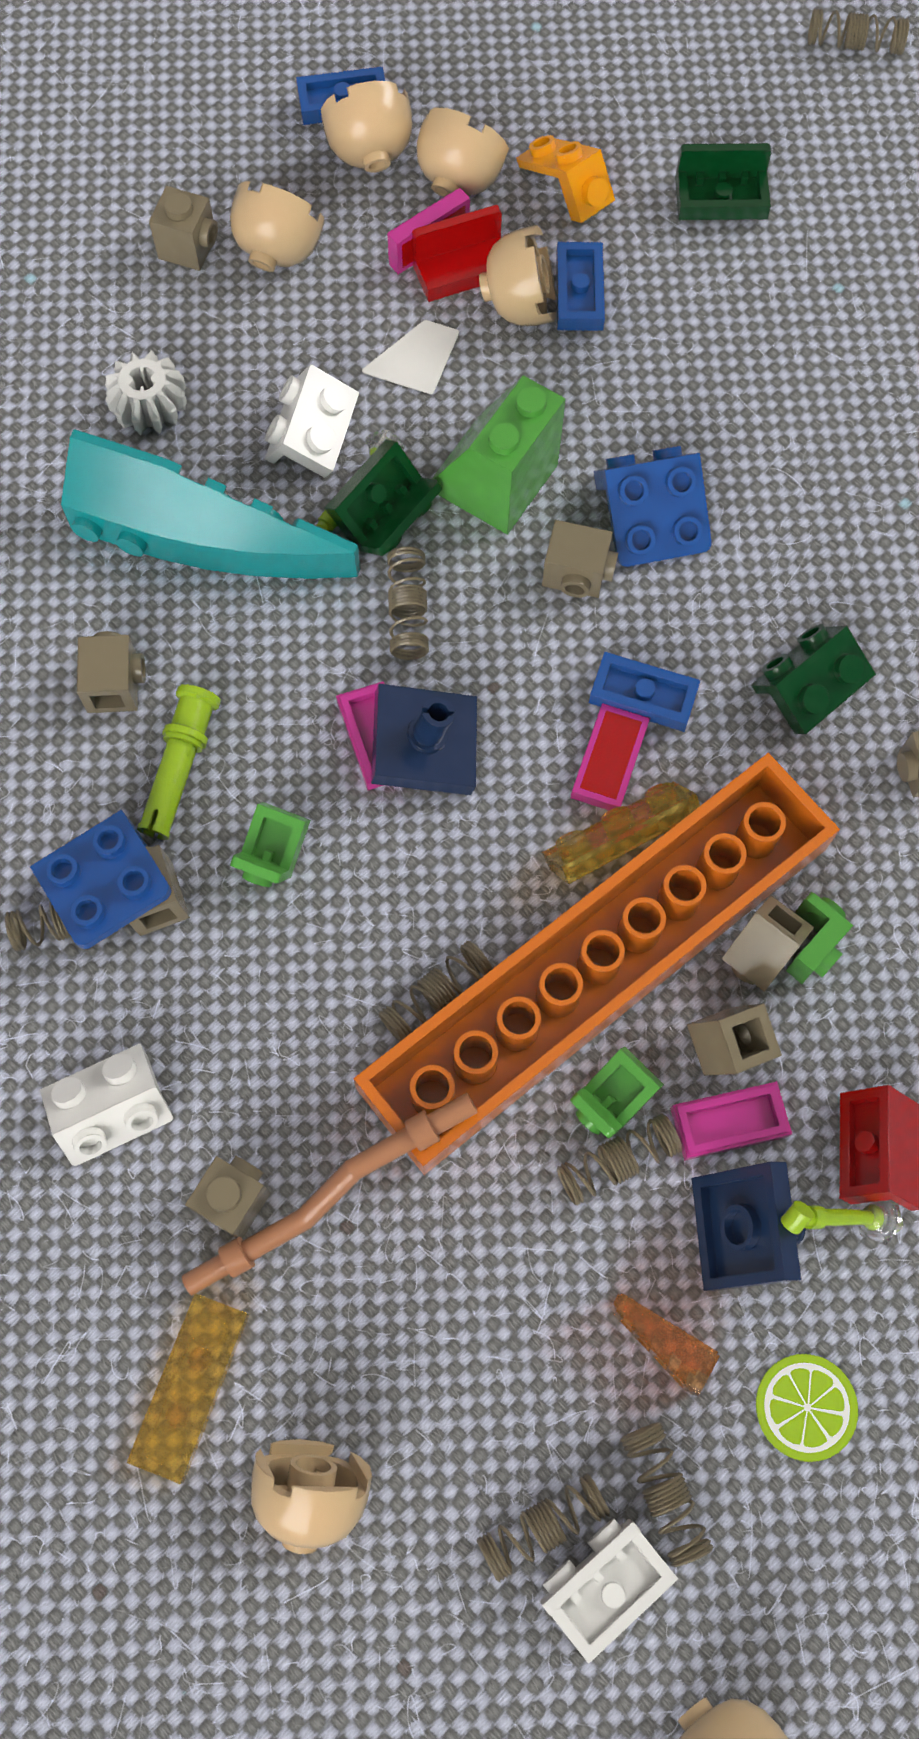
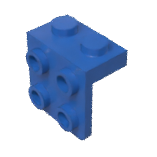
M681 446L653 450L654 460L636 463L634 454L606 459V469L593 471L596 490H606L615 552H618L617 562L621 566L629 567L699 554L710 549L712 540L700 453L682 455Z
M122 809L30 866L71 938L82 949H88L161 904L171 895V887L145 847L147 844Z

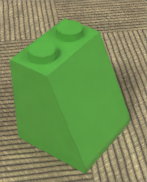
M524 375L520 377L477 417L432 479L437 480L442 487L438 496L508 535L558 466L566 398Z

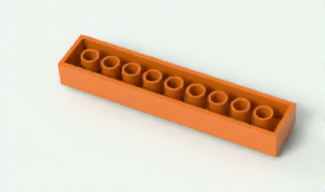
M768 752L354 1077L358 1093L391 1134L405 1128L404 1121L425 1110L429 1114L461 1095L469 1094L478 1113L439 1134L441 1140L423 1151H419L416 1147L407 1152L423 1175L427 1174L822 854L839 832V827Z

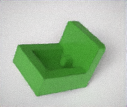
M265 802L258 803L242 851L233 855L230 866L244 871L242 878L264 887H272L273 883H280L291 878L311 820Z
M813 892L809 893L795 913L814 927L813 930L817 934L786 970L801 984L805 982L813 971L821 978L843 955L835 946L853 927L845 919L846 914L837 903L826 897L820 898Z
M623 1047L584 1088L577 1091L571 1097L570 1101L578 1109L575 1112L577 1118L588 1130L597 1135L602 1133L610 1139L639 1112L664 1084L626 1047Z

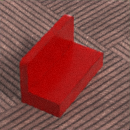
M498 205L418 227L412 231L413 268L428 302L480 287L479 274L487 272V256L493 245L502 238V212Z
M890 1085L840 1093L839 1198L851 1205L892 1200L910 1211L919 1210V1104Z

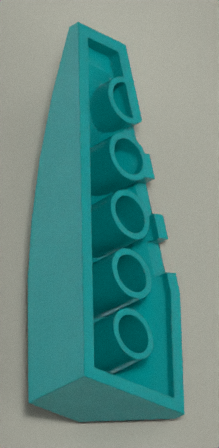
M76 429L73 430L70 436L61 507L71 530L87 541L97 542L100 539L117 545L121 550L133 556L146 554L161 560L205 570L249 576L300 579L357 577L360 572L358 545L300 518L294 520L292 525L286 523L282 516L273 509V506L255 498L252 504L246 505L225 493L226 485L209 477L205 485L197 483L180 475L182 465L169 459Z

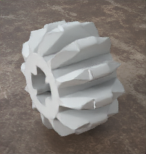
M151 350L142 359H139L132 352L130 362L127 364L115 361V373L106 376L107 397L105 399L109 410L113 412V415H116L117 421L122 425L123 429L133 425L135 431L141 436L147 427H153L160 434L162 423L168 422L177 425V412L186 410V385L183 375H180V372L175 369V365L171 362L170 358L158 360V357Z

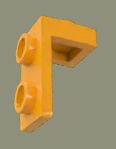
M546 135L532 141L529 144V149L516 158L519 168L559 179L572 221L583 223L615 201L603 154L599 148L582 145L577 141L570 142L554 138L552 135Z

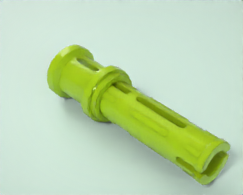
M181 684L177 688L176 697L179 701L171 723L166 724L162 732L163 740L167 744L141 821L137 826V830L140 833L153 838L154 834L158 833L157 838L160 840H169L170 830L195 754L202 752L206 748L208 738L205 736V732L212 711L218 710L221 699L216 694L194 685Z

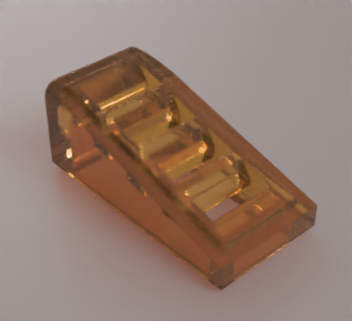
M621 1293L613 1296L608 1305L613 1315L684 1391H688L693 1396H698L720 1357L717 1355L718 1351L625 1294Z

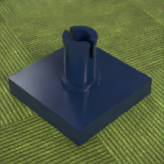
M379 683L375 691L371 784L471 796L476 788L477 696Z
M770 1161L691 1178L703 1291H720L801 1280L797 1245L804 1239L806 1229L804 1228L800 1234H793L781 1223V1217L792 1205L787 1162Z

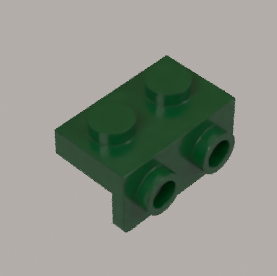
M701 143L681 145L675 174L678 220H768L771 203L767 169L771 157V145L769 143Z
M385 439L324 509L346 538L358 545L359 551L383 556L396 548L401 542L404 532L417 518L423 516L431 508L433 499L441 492L442 487L435 479L421 477L397 441Z
M819 624L806 630L798 637V646L788 654L779 655L765 664L762 668L764 674L751 684L756 694L771 695L795 734L806 735L876 675L848 626L825 627L823 624Z

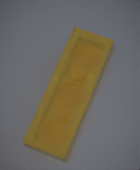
M676 782L660 783L645 792V797L628 806H619L608 810L601 816V821L590 827L562 835L556 841V845L542 853L549 870L566 883L571 884L673 828L701 805L696 793Z
M194 1294L126 1463L178 1484L184 1483L250 1314L199 1294Z

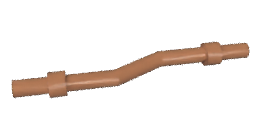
M465 1093L429 1114L423 1110L405 1120V1128L346 1160L298 1210L245 1240L237 1237L219 1247V1254L182 1275V1281L189 1294L194 1295L228 1275L236 1278L255 1267L254 1260L311 1229L361 1178L416 1147L419 1151H423L441 1140L439 1134L478 1113L469 1094Z

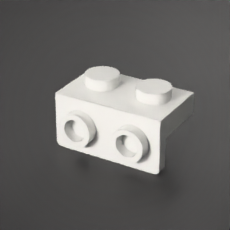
M312 364L297 378L293 375L290 376L279 396V401L284 404L280 415L273 419L265 436V441L270 443L265 460L274 464L282 456H286L326 478L334 470L359 392Z
M140 1043L40 1089L52 1136L73 1166L98 1157L173 1120L170 1108L158 1087L148 1056Z
M614 1518L606 1523L587 1542L593 1549L589 1556L577 1567L570 1560H567L542 1584L548 1593L540 1600L541 1605L556 1621L588 1664L678 1580L677 1576L643 1536L638 1526L629 1518L621 1526Z

